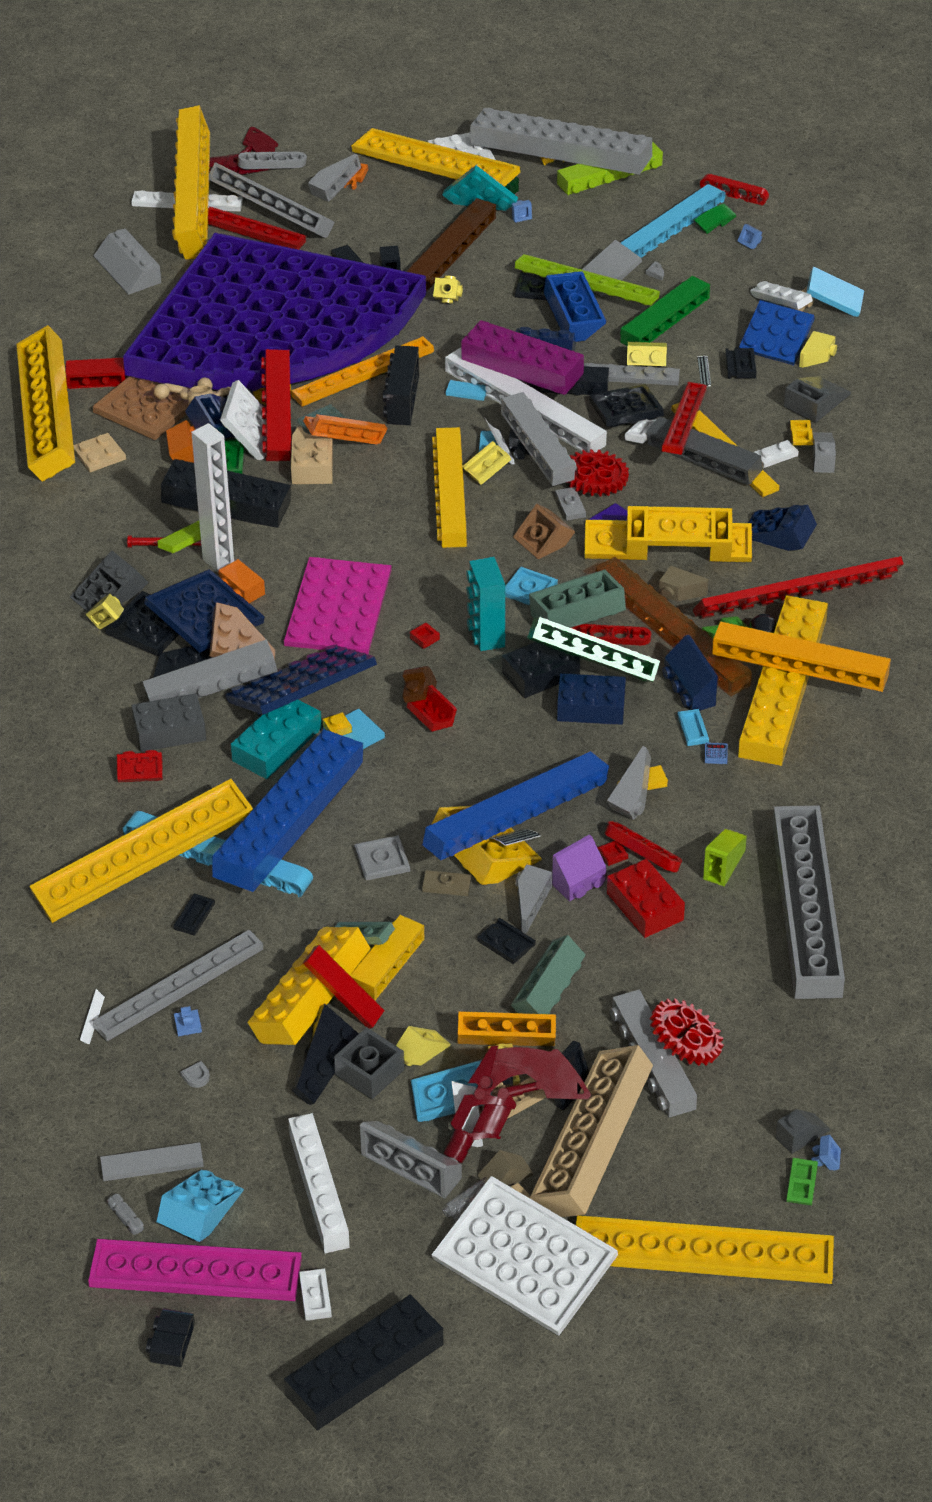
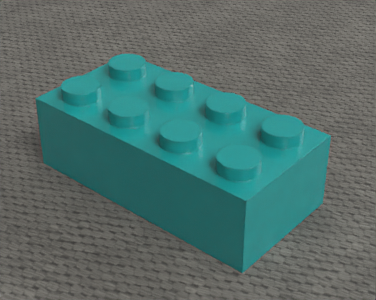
M495 557L469 561V570L466 571L470 586H467L466 590L468 599H470V602H467V611L470 618H467V626L469 631L473 630V643L479 646L480 651L505 647V582Z
M296 700L262 715L231 743L232 761L268 779L322 729L321 711L300 700Z

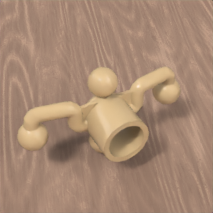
M204 377L197 382V386L192 387L190 390L186 387L169 383L158 384L154 388V394L158 399H165L168 397L169 392L179 393L182 399L188 400L189 405L195 396L214 394L223 397L229 395L231 387L221 388L217 392L212 391V381Z

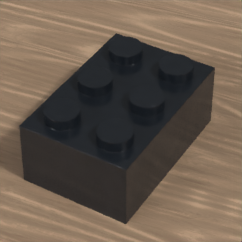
M534 642L502 655V673L525 699L558 685L560 673L580 674V658Z

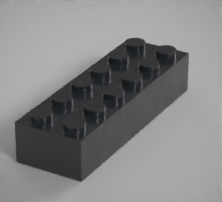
M178 459L173 460L161 483V503L198 511L194 463ZM227 471L231 519L278 528L291 502V485Z
M409 1294L285 1377V1396L318 1431L443 1346V1327Z

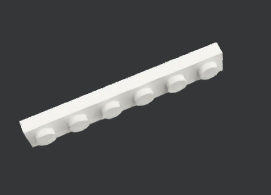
M134 191L132 206L173 208V204H176L174 193L162 191ZM212 194L209 195L208 208L213 207L223 211L241 212L243 197Z

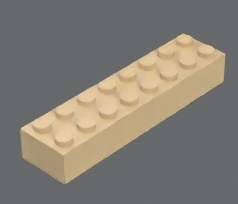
M639 1045L599 1051L584 1082L591 1096L589 1099H576L530 1196L531 1200L560 1217L586 1214L619 1139L623 1134L653 1067V1064Z

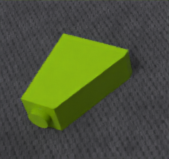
M724 829L705 849L703 879L725 887L746 850L747 836Z

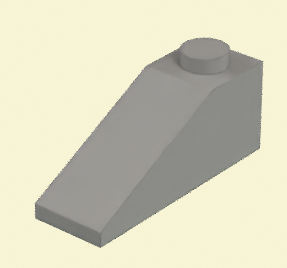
M353 154L320 170L308 182L311 195L327 202L332 200L361 169L358 155Z
M812 432L814 472L834 473L836 450L832 433Z
M642 746L607 800L612 810L632 820L643 813L646 804L651 756L646 747Z
M526 864L523 872L518 873L515 885L518 886L521 930L525 934H527L552 888L551 871Z

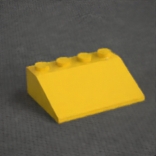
M471 806L441 807L432 824ZM509 828L506 831L500 832L494 836L513 832L514 830L512 828ZM494 838L483 840L453 855L475 877L476 881L482 885L499 883L524 870L526 864L532 866L542 860L525 841L505 846Z

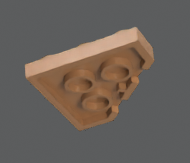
M216 603L209 656L216 657L266 640L237 607ZM268 642L275 660V649Z

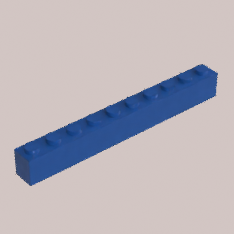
M590 751L427 826L422 845L440 860L453 856L517 824H521L566 801H570L572 798L585 794L589 790L602 786L607 780L609 765Z

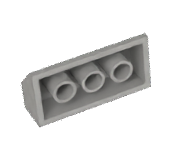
M125 228L108 234L94 254V258L128 295L161 283L160 265Z
M379 1121L361 1123V1155L443 1198H446L461 1180L462 1165L454 1158L437 1152L433 1147L423 1145L413 1137L396 1131L390 1125H385Z

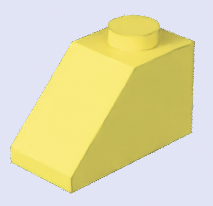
M813 331L800 353L799 367L804 368L828 362L831 356H835L837 351L835 336Z
M108 594L86 613V616L97 628L102 629L117 620L124 608L116 597Z
M408 1026L396 1046L404 1051V1064L408 1066H421L451 1046V1044L435 1030Z

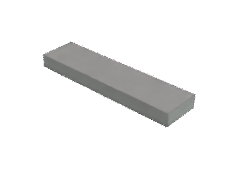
M200 1142L100 1157L103 1181L204 1167Z

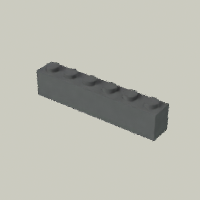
M658 417L646 431L649 445L662 450V445L672 420ZM694 429L690 432L682 455L669 453L747 485H750L762 471L761 455Z

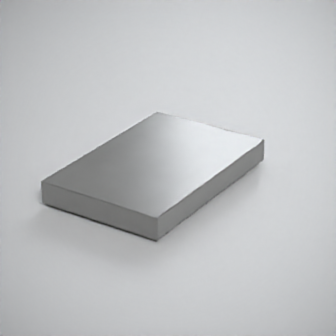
M614 240L582 270L622 280L642 262V259L623 244ZM593 291V292H595L596 294H598L600 297H603L604 295H606V293H603V292Z

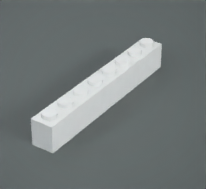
M208 423L191 433L203 560L218 573L219 569L234 562L224 435Z

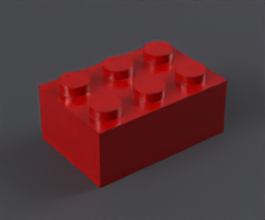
M644 859L607 876V894L644 938L684 920L685 902L648 859Z

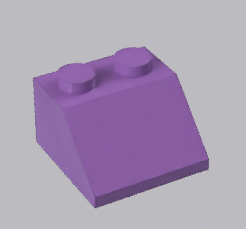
M591 835L582 838L553 855L552 885L568 901L576 897H583L587 891L594 887H601L606 881V865Z

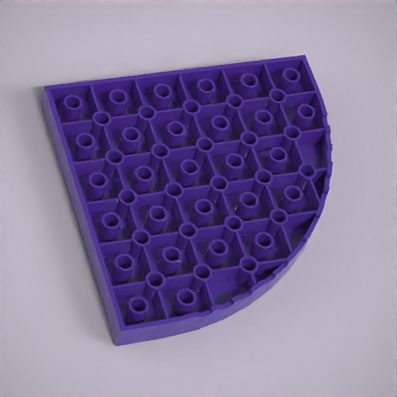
M214 233L124 354L125 375L153 382L179 385L189 389L197 386V382L201 378L206 377L212 381L213 386L211 390L231 387L233 382L239 380L247 389L257 391L260 388H265V386H261V374H265V369H261V357H265L266 349L290 350V384L329 374L353 363L361 362V359L374 353L400 333L426 296V276Z

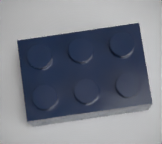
M560 673L557 721L623 725L626 677Z

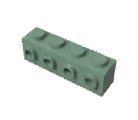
M569 935L552 940L511 1004L517 1013L550 1014L552 1007L560 1001L561 993L570 985L571 977L581 968V962L586 955Z

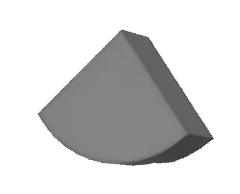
M655 261L646 270V275L663 280L664 270L662 265Z

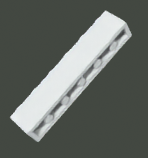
M313 1113L288 1118L290 1139L324 1253L350 1248L348 1227Z

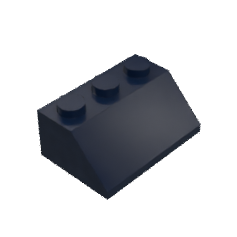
M529 327L516 329L518 333L575 351V333H570L568 330L557 332L546 328L531 330Z
M685 635L665 656L662 672L665 679L671 681L673 691L681 696L683 706L688 707L690 710L699 709L701 711L716 706L718 675L691 636Z

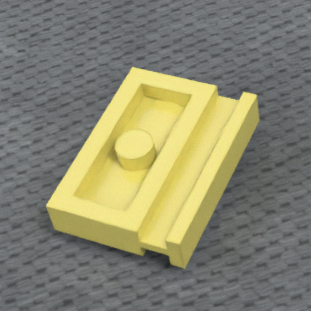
M492 441L462 467L474 480L482 485L512 459L508 453Z

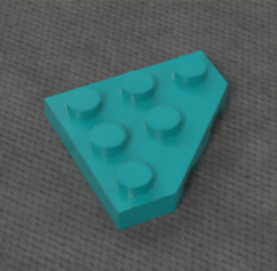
M477 165L448 186L442 194L453 204L468 206L478 198L496 204V210L502 211L509 209L512 203H516L518 200L515 194Z

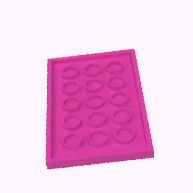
M309 557L284 639V646L325 650L326 647L337 644L340 647H347V649L369 654L392 571L391 565Z

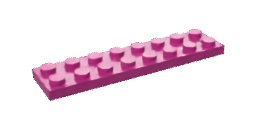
M97 1239L88 1282L89 1287L296 1301L302 1253Z

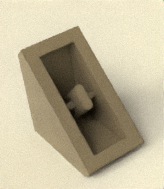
M499 1150L481 1170L478 1178L483 1185L492 1176L510 1186L533 1176L534 1173L522 1156Z

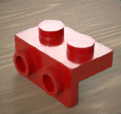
M433 685L428 686L426 700L409 702L406 706L432 732L452 727L457 708Z

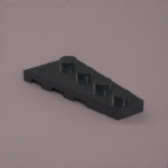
M325 1003L319 1008V1016L313 1026V1034L310 1043L307 1044L304 1061L300 1064L292 1091L309 1105L315 1104L335 1074L334 1056L359 1034Z

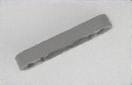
M244 152L238 155L237 164L243 169L301 168L306 165L307 156L302 152Z

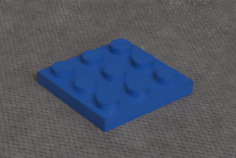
M760 300L739 348H754V355L794 365L814 322V315Z

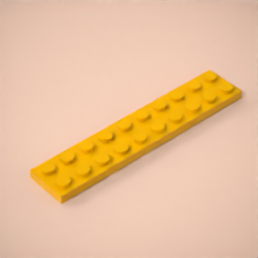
M371 128L351 145L352 152L436 175L446 176L451 179H459L477 165L505 187L520 173V166L374 128Z
M229 779L30 885L31 892L53 923L243 821L253 808L234 781Z
M577 1215L576 1219L577 1227L618 1251V1256L610 1265L613 1267L832 1284L834 1236L579 1215Z

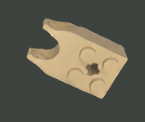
M297 426L292 435V484H333V438L313 436L305 433L302 426Z

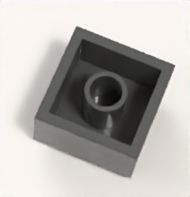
M367 1027L334 1056L335 1075L371 1099L375 1098L404 1071V1051Z

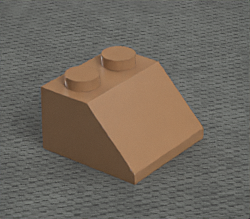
M536 503L513 538L537 559H540L565 547L575 531L551 510Z

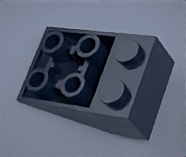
M205 394L193 398L185 412L195 429L209 423L224 435V439L235 437L220 421L227 398L214 394Z
M808 504L793 505L785 508L777 507L770 510H757L748 522L752 523V541L787 551L803 549L817 525Z

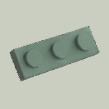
M338 922L335 926L358 927L368 944L377 945L384 944L395 930L392 922Z

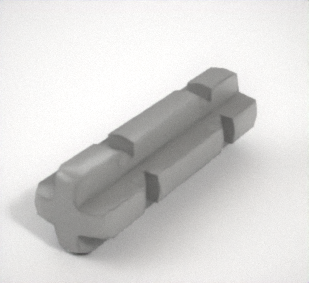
M114 1194L108 1198L110 1208L116 1211L115 1214L126 1227L129 1226L128 1229L133 1235L139 1234V1232L144 1230L143 1222L138 1217L136 1218L137 1215L126 1202H123V1198L119 1194Z

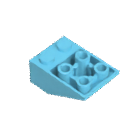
M201 1169L162 1195L156 1222L200 1242L212 1233L244 1189L236 1186L232 1181L223 1180L212 1172Z

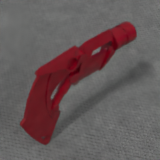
M250 127L243 141V145L247 147L240 153L251 151L275 152L278 143L259 129ZM239 154L210 157L209 167H213L216 162L238 174L270 170L243 169L237 164Z
M499 1045L491 1046L468 1082L476 1083L477 1087L473 1094L464 1095L450 1123L455 1130L443 1154L463 1163L475 1140L485 1138L500 1139L501 1136L499 1134L511 1110L515 1109L517 1105L513 1097L523 1095V1093L542 1089L546 1098L589 1099L591 1094L585 1083L558 1049H553L549 1052L535 1048L511 1047L498 1049ZM527 1074L536 1081L500 1088L496 1096H491L490 1094L498 1084L512 1076ZM577 1083L583 1090V1094H577ZM485 1105L472 1133L462 1130L472 1107Z

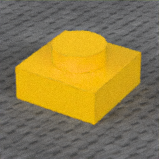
M343 712L323 719V726L328 731L342 736L352 733V726Z

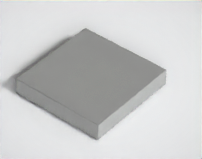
M399 835L354 844L366 881L410 872V865Z

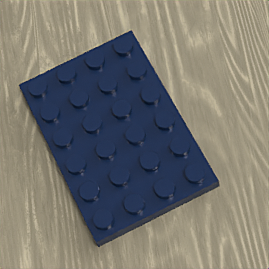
M334 644L326 647V651L309 654L307 659L301 662H291L287 668L277 669V672L271 673L264 678L260 677L251 680V683L248 685L236 686L231 689L232 692L225 694L231 704L264 715L377 665L375 656Z

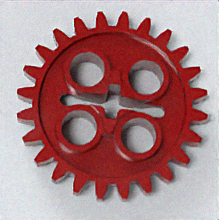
M590 449L588 453L582 450V454L575 452V456L570 455V458L576 462L577 470L575 471V480L565 483H570V488L576 487V492L583 490L584 495L590 492L591 496H594L595 493L600 497L602 493L610 496V492L616 494L617 489L622 491L623 486H626L629 468L626 467L625 462H622V458L615 459L616 454L608 455L609 451L603 454L600 449L597 452Z
M676 998L672 1002L666 999L665 1002L661 1001L652 1012L650 1026L655 1028L652 1033L659 1036L658 1042L665 1043L664 1049L670 1048L672 1050L671 1055L678 1054L681 1061L686 1058L689 1064L695 1061L698 1066L701 1063L706 1066L709 1062H714L724 1046L721 1043L723 1037L719 1036L721 1030L714 1028L716 1023L708 1020L709 1015H702L701 1008L695 1010L693 1004L687 1006L685 1000L679 1003Z

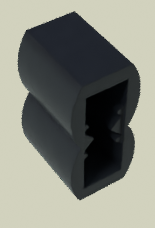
M163 1309L160 1316L155 1317L153 1331L155 1333L153 1338H148L146 1353L150 1354V1362L182 1367L195 1326L193 1313Z

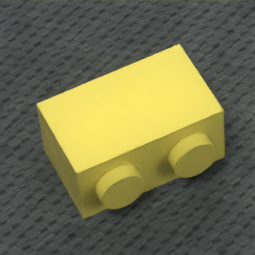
M628 342L627 365L666 366L667 343Z

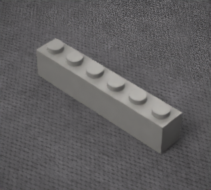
M524 392L501 398V414L550 484L555 486L575 480V471L577 470L575 460L571 459L566 448L562 447L557 435L552 433L549 424L545 423L541 413L533 406L532 400L528 399Z
M266 639L145 680L143 684L149 702L197 693V697L201 698L277 672L278 670Z
M640 989L613 997L610 1015L614 1022L618 1021L621 1037L628 1040V1047L639 1045L653 1064L647 1083L652 1093L655 1092L658 1096L657 1103L660 1110H665L669 1118L696 1110L697 1094L677 1057L671 1055L672 1050L670 1048L664 1049L665 1043L658 1042L659 1036L652 1033L655 1029L650 1026L652 1011Z

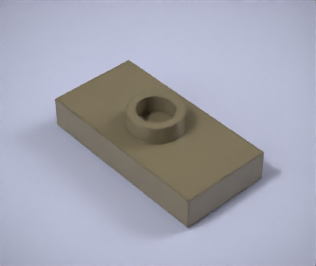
M426 870L422 892L469 896L471 875Z

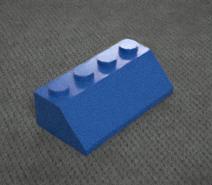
M583 271L546 275L544 295L561 330L575 333V341L578 342L585 341L606 324V319Z

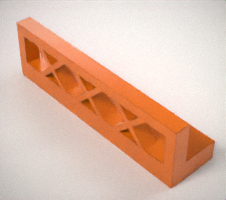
M319 414L315 418L305 416L303 420L313 436L369 444H380L387 431L385 424Z

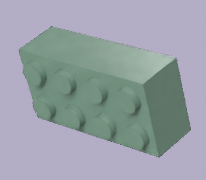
M606 570L529 594L530 611L533 618L541 617L568 628L596 621L599 618L615 615L626 610L624 588Z

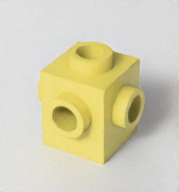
M444 276V278H435L433 294L435 299L442 300V303L453 304V301H458L459 297H462L463 286L456 280V277Z

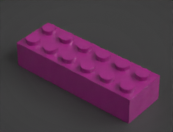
M480 320L461 341L462 360L566 395L584 374L583 354Z

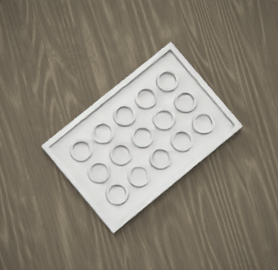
M492 1176L432 1253V1258L438 1263L560 1336L618 1256V1251Z

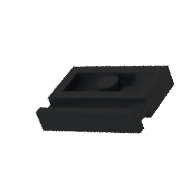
M725 348L728 379H731V376H736L737 378H756L754 348H734V350Z
M498 918L497 923L490 925L477 937L480 944L513 965L534 947L536 940L501 918Z

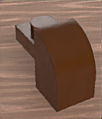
M423 666L404 670L402 675L405 680L403 699L405 703L426 700L428 686L433 685L436 688L437 685L430 667Z

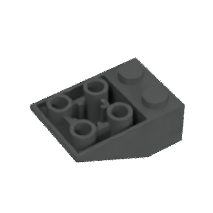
M820 376L797 378L785 388L784 407L816 423L851 395V392Z
M111 551L74 591L70 598L88 612L108 594L116 597L121 604L138 595L148 584V581L119 555Z

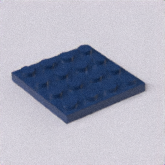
M210 569L145 597L144 603L199 653L210 648L216 603L237 607L254 627L263 624L265 616L243 597L236 594L228 584Z

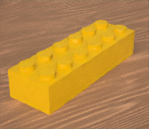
M323 927L318 931L314 940L306 946L302 955L292 964L290 970L280 979L278 985L267 995L266 1000L254 1011V1015L247 1022L259 1042L280 1045L297 1044L319 1016L320 1006L324 1003L327 1005L334 996L303 964L304 960L315 946L320 945L351 975L371 949L358 927Z

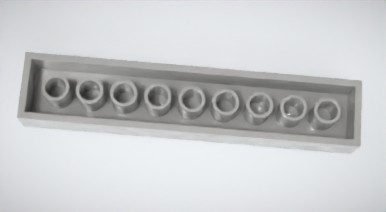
M484 108L470 125L472 145L638 175H640L652 158V137H646L645 135H635L628 132L612 131L611 129L595 128L594 126L578 125L577 123L561 122L560 120L544 119L543 117L527 116L526 114L499 111L493 108Z
M820 806L774 807L772 827L795 999L843 998L845 977Z

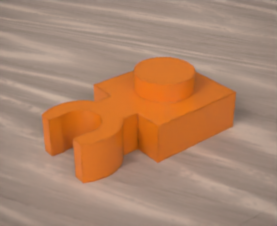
M360 163L361 169L343 188L351 184L352 189L355 190L357 182L362 183L366 176L368 165Z

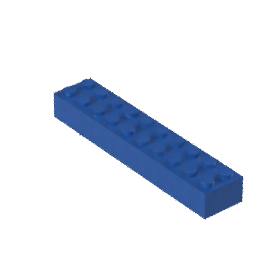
M324 729L212 856V877L254 892L357 771L363 762V743Z

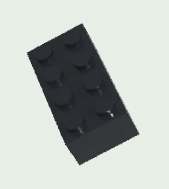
M395 345L394 353L390 354V365H388L387 372L389 378L385 380L386 390H383V402H386V406L384 405L383 417L387 418V424L411 426L419 381V347Z

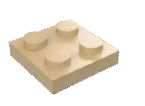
M109 433L73 445L74 453L89 472L126 459V454Z

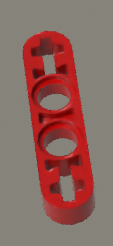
M706 174L700 181L701 188L710 184L724 191L728 197L740 198L762 206L769 198V193L765 188L713 174ZM722 185H727L730 191L724 190ZM739 189L745 190L747 195H742Z
M581 624L571 628L585 634L588 631L589 635L596 637L593 635L595 633H603L604 636L596 638L612 644L642 646L651 642V631L645 627ZM624 634L626 637L617 638L615 635Z
M608 822L604 831L608 837L663 869L671 872L679 871L682 863L681 858L620 823Z

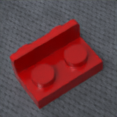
M147 750L144 753L125 751L122 754H117L118 783L163 780L162 752Z

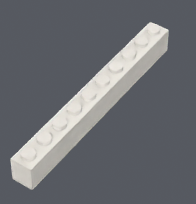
M461 348L445 357V372L462 382L474 385H487L485 387L486 396L500 404L501 398L524 392L527 398L532 400L535 409L541 413L545 423H550L552 433L579 451L585 450L588 453L592 449L594 452H597L606 446V430L520 380L462 360Z

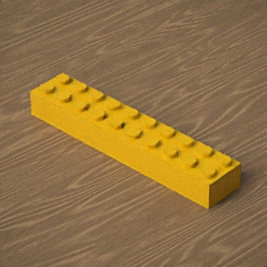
M200 105L179 109V117L176 118L178 126L176 130L178 142H175L177 166L174 167L176 179H174L176 188L174 199L176 204H173L175 213L173 224L175 229H172L174 240L178 241L180 254H183L185 259H196L208 242L210 130Z
M49 325L16 344L28 468L42 482L52 478L58 472L69 468L75 463L62 340Z
M786 595L774 633L820 643L827 620L828 603ZM763 666L740 737L739 758L782 766L809 679L808 675Z

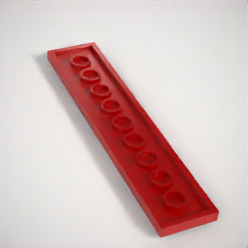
M902 556L703 598L694 607L693 613L695 617L701 616L702 619L713 617L714 613L720 611L723 615L734 612V608L741 607L742 610L751 609L757 603L765 606L773 604L776 599H781L784 602L786 595L795 596L801 594V597L813 595V591L820 590L821 593L833 591V587L836 586L844 589L852 587L855 582H860V585L871 583L872 579L878 577L880 581L892 578V574L897 573L904 563Z

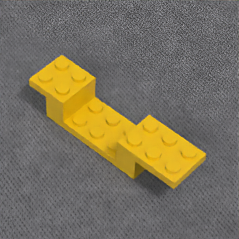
M628 506L627 521H585V559L647 560L648 546L710 547V561L752 562V523H732V508Z

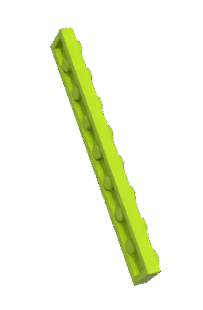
M525 254L515 261V269L522 270L525 273L537 274L540 277L583 271L592 291L603 292L609 296H618L627 301L640 302L642 305H652L660 295V291Z

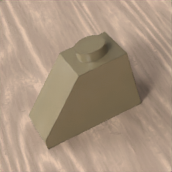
M670 566L659 580V595L675 601L706 596L708 594L709 579Z

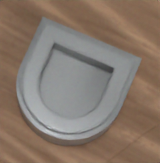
M202 1061L180 1072L185 1082L195 1088L205 1086L210 1079L209 1070Z

